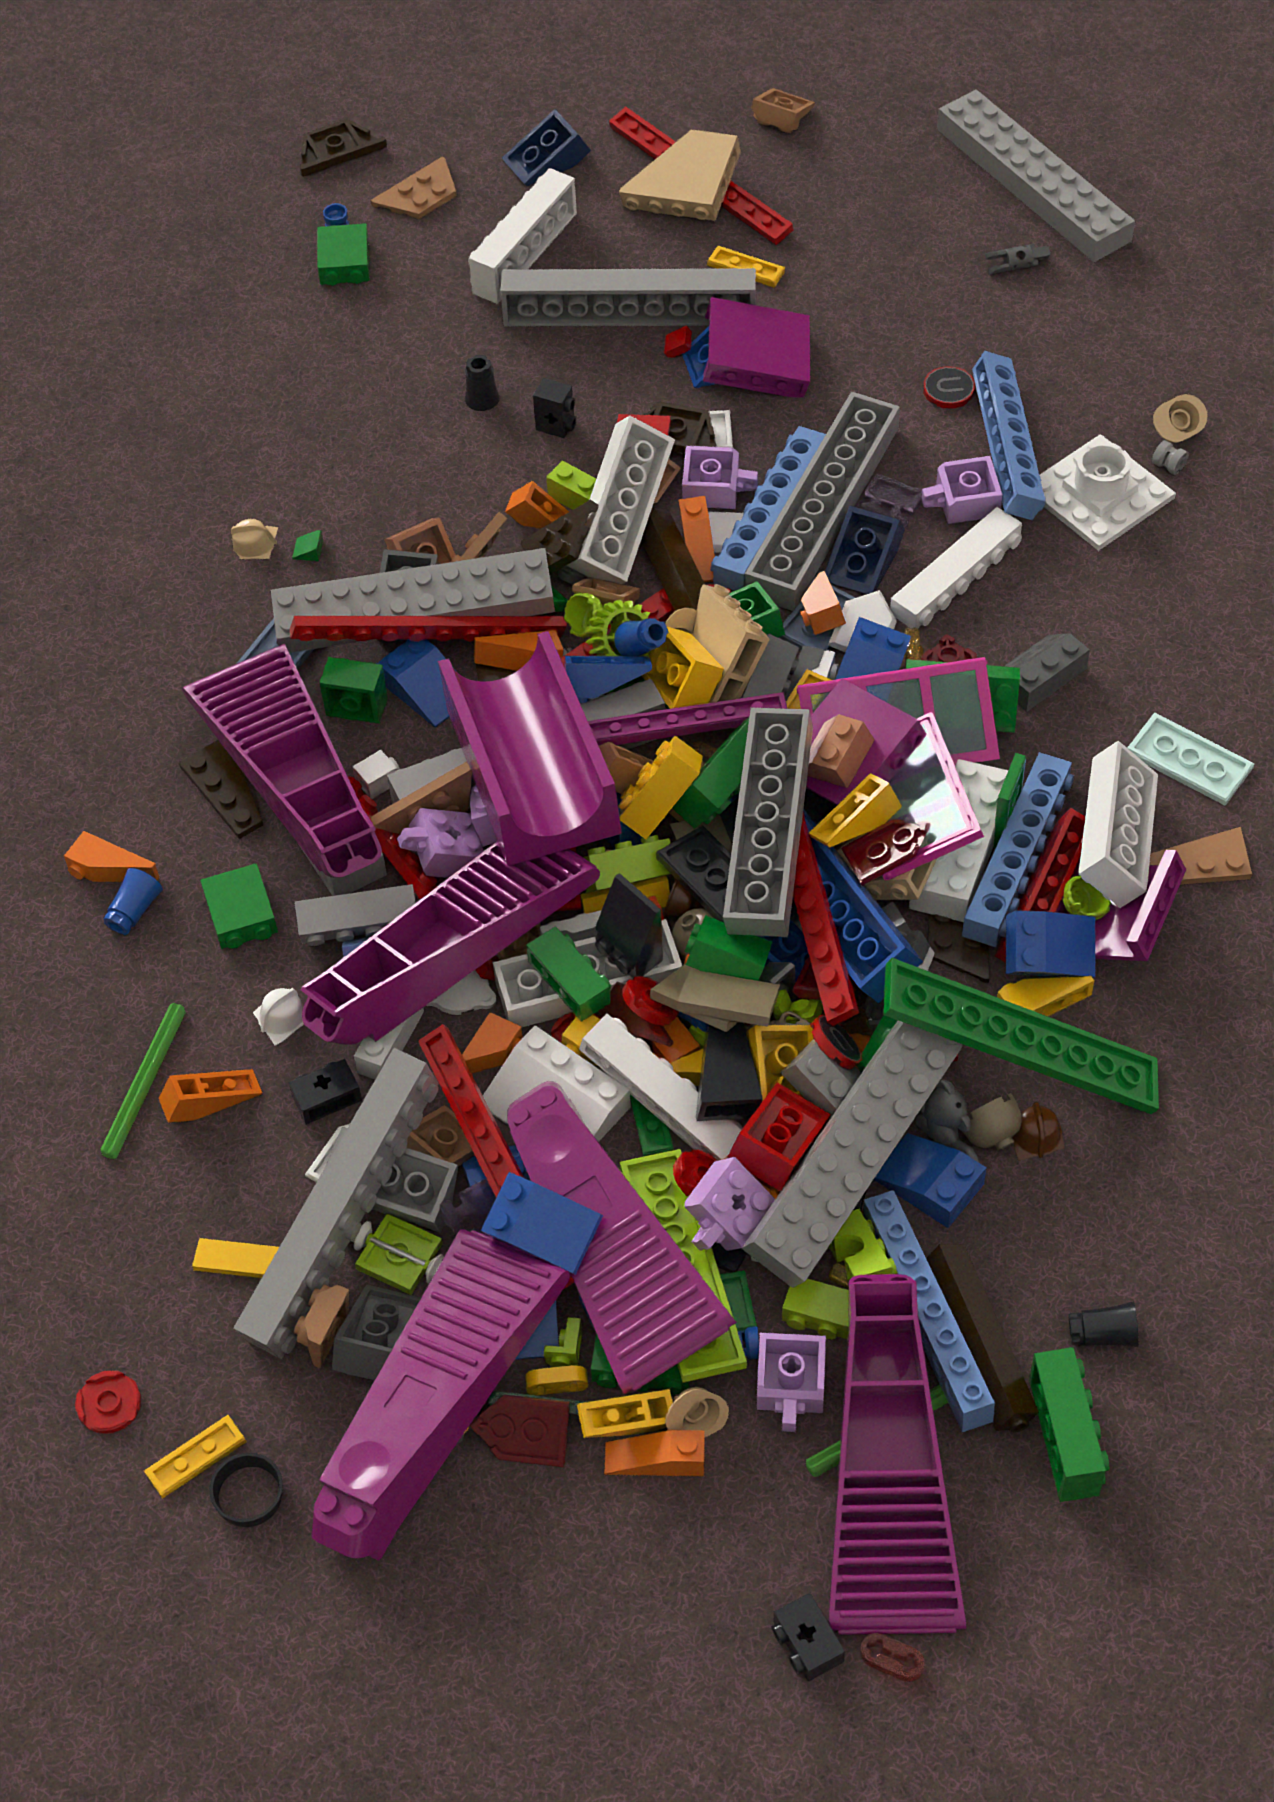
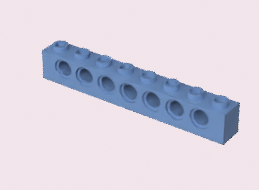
M984 351L972 371L993 465L1002 492L1004 513L1033 520L1037 513L1043 509L1046 498L1043 493L1037 460L1035 459L1012 359Z
M798 426L795 433L789 435L784 451L778 453L774 467L768 469L763 485H759L755 491L752 503H747L741 521H736L731 537L725 539L722 552L719 556L714 557L711 564L713 584L721 585L734 591L745 587V572L826 434Z
M1038 753L1013 813L1010 815L1007 827L1001 835L964 917L962 937L993 947L997 946L1001 936L1006 937V914L1018 910L1020 899H1018L1019 893L1025 894L1029 883L1027 875L1029 872L1034 873L1039 858L1036 856L1037 852H1043L1048 838L1045 834L1047 831L1052 832L1057 817V815H1054L1055 811L1060 812L1065 801L1064 790L1070 791L1073 784L1074 775L1070 774L1072 762Z
M894 1190L864 1199L865 1220H871L876 1239H882L887 1259H893L897 1274L907 1275L916 1280L918 1319L923 1349L961 1431L965 1432L992 1423L995 1402Z

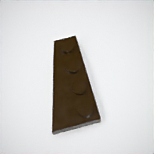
M219 740L179 762L180 768L239 839L263 826L262 818L240 767Z

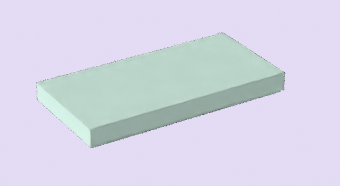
M1157 713L1152 715L1127 747L1148 766L1223 805L1228 803L1254 768V763Z

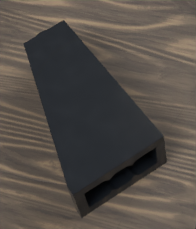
M738 1022L727 1032L707 1024L696 1120L710 1121L751 1118L762 1103L763 1098L744 1023Z

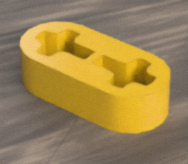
M571 1365L535 1369L525 1375L526 1392L531 1396L584 1391L588 1388L587 1370L583 1366Z

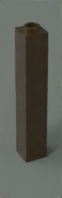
M652 508L641 541L674 611L685 607L697 611L700 590L705 583L670 511Z
M939 1244L926 1259L995 1402L992 1422L995 1430H1011L1013 1433L1020 1432L1029 1426V1421L1039 1413V1410L965 1245Z

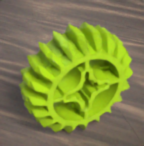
M616 600L613 603L604 604L603 608L596 610V617H592L589 620L593 627L587 628L585 631L592 635V638L587 639L585 642L593 645V649L590 650L589 654H597V656H622L614 642L617 628L626 621L648 619L650 612L641 613L642 605L637 604L633 606V602L629 600L624 603L622 600ZM613 619V623L611 624V632L609 635H607L608 625L610 621ZM651 651L647 652L644 656H649Z

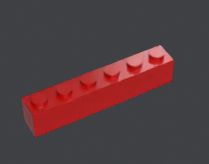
M1070 808L1055 823L1046 846L1040 855L1035 871L1029 879L1025 894L1020 899L1018 911L1056 912L1064 894L1065 884L1070 880L1081 856L1085 816ZM1003 937L994 956L1005 963L1006 937Z

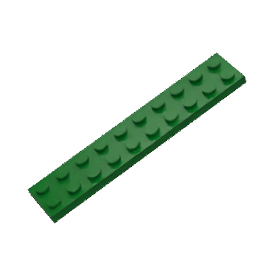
M891 958L886 963L883 1015L1151 1115L1159 1109L1158 1062L1156 1057L895 958Z

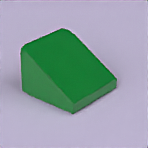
M316 530L298 537L292 559L319 561L323 546L322 531Z

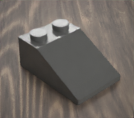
M366 1284L334 1337L332 1370L351 1376L375 1380L422 1297Z

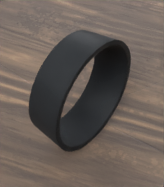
M241 1453L225 1460L212 1476L209 1487L211 1502L219 1514L233 1525L239 1527L260 1525L269 1520L281 1504L283 1495L281 1472L271 1459L261 1454ZM246 1467H258L268 1471L276 1479L279 1486L277 1498L269 1509L258 1516L247 1519L234 1518L222 1511L219 1504V1492L228 1476Z

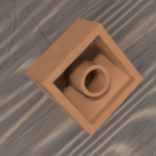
M431 518L384 539L388 550L437 554L439 564L449 563L456 556L440 518Z
M840 714L824 722L811 745L807 776L848 788L875 740L865 723Z

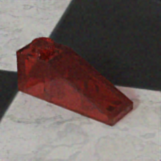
M616 982L610 991L611 1003L599 1010L602 1018L606 1014L612 1018H618L626 1025L627 1031L631 1035L671 1047L674 1042L664 1026L652 1024L635 1014L622 997V988L625 984Z

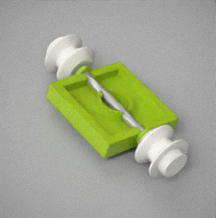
M388 1213L374 1234L372 1233L371 1222L366 1221L361 1225L357 1237L354 1240H350L354 1242V1250L356 1251L365 1247L355 1263L356 1270L409 1295H412L425 1273L427 1284L430 1283L444 1258L441 1254L436 1256L443 1245L442 1238Z

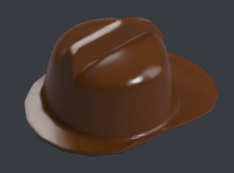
M675 879L665 907L663 918L666 920L668 916L680 918L687 911L700 908L701 906L677 879Z
M1034 1102L1031 1107L1022 1111L1020 1130L1013 1136L1015 1153L1019 1161L1036 1156L1043 1158L1044 1155L1065 1149L1061 1125L1052 1110L1040 1106L1038 1102Z

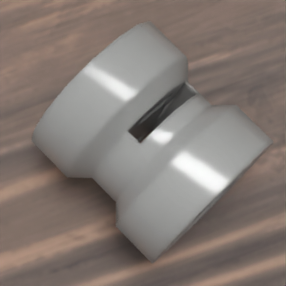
M1164 440L1156 448L1152 457V464L1158 467L1164 466L1169 473L1176 476L1179 473L1178 471H1181L1187 463L1189 452L1181 448L1176 449L1172 443Z

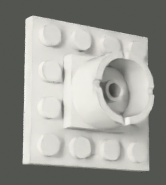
M1101 434L1039 475L1046 498L1044 507L1098 551L1175 499L1176 495L1172 489L1134 461L1125 450L1123 451L1120 446L1111 443Z

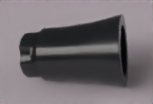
M475 355L469 358L465 369V403L469 408L476 411L490 410L498 404L500 399L491 361L485 355Z
M1134 1301L1112 1307L1081 1310V1313L1068 1314L1071 1345L1139 1346Z

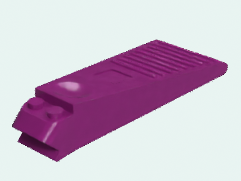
M285 643L182 687L187 700L319 872L322 871L325 875L332 878H340L379 860L382 849L375 834V826L363 810Z
M498 841L327 971L302 986L301 991L308 996L302 1010L303 1023L327 1042L351 1045L361 1042L368 1036L375 1042L594 884L599 879V869L570 849L507 866Z
M546 1081L509 1105L507 1121L510 1133L530 1180L603 1215L576 1275L572 1273L571 1275L617 1382L625 1395L647 1384L729 1331V1328L737 1323L585 1125L573 1102L558 1083Z
M461 1229L457 1233L319 1479L324 1486L314 1505L311 1535L313 1540L350 1558L370 1556L380 1560L383 1557L402 1522L568 1283L570 1278L569 1271L475 1230L469 1232Z
M903 1274L857 1275L849 1280L848 1286L849 1329L828 1623L833 1631H838V1635L956 1633V1629H966V1619L919 1326L916 1280Z

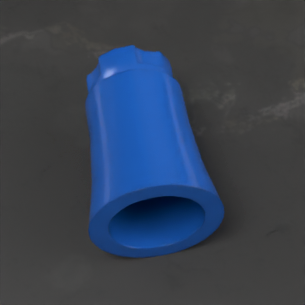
M655 618L641 621H626L620 624L615 632V646L622 656H644L647 652L660 647L666 642L668 629L664 622H660Z
M128 868L115 898L107 909L108 913L104 917V924L113 931L127 935L131 928L136 926L149 905L163 891L161 884L142 870Z

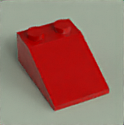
M777 1082L738 1134L727 1158L736 1157L752 1175L781 1191L805 1157L831 1114Z

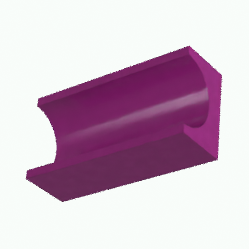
M549 631L537 634L536 649L530 660L521 669L499 680L486 682L470 680L454 670L449 658L438 661L448 714L465 758L472 770V776L507 866L622 834L614 780Z

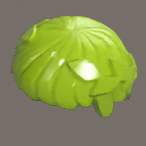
M577 593L567 601L564 609V620L569 623L571 634L583 639L592 636L585 632L587 628L593 627L589 620L592 617H596L595 612L597 609L603 608L601 601L596 596L588 593Z
M1081 876L1072 877L1065 884L1064 897L1062 899L1069 914L1093 916L1097 920L1104 917L1110 911L1111 901L1107 900L1090 883H1086Z

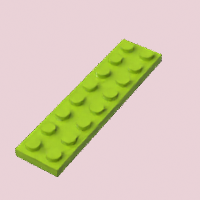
M681 1149L621 1161L620 1171L733 1317L712 1248L699 1250L691 1242L701 1226L698 1224V1220L684 1207L688 1197L678 1187L673 1176V1165L682 1154ZM735 1324L729 1328V1331L677 1364L683 1383L747 1368V1360Z

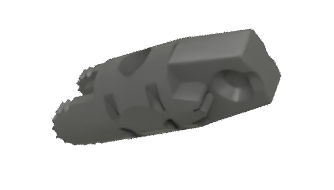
M1034 244L987 252L985 253L986 260H994L1003 257V265H995L988 269L989 275L1038 266V260L1047 259L1051 254L1049 246L1035 248Z

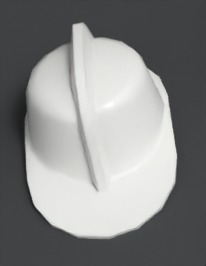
M279 988L270 991L264 997L262 1005L253 1012L261 1026V1031L268 1034L274 1045L283 1042L304 1025L302 1021L304 1006L294 988Z

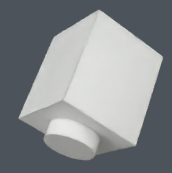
M382 750L353 766L355 779L362 785L361 789L371 799L389 789L387 775L399 769L394 758H388Z

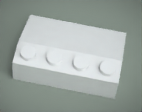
M534 1026L514 1047L483 1094L492 1115L508 1125L507 1110L512 1102L546 1081L556 1082L562 1087L568 1098L571 1099L585 1125L598 1142L631 1107L630 1090L537 1026Z

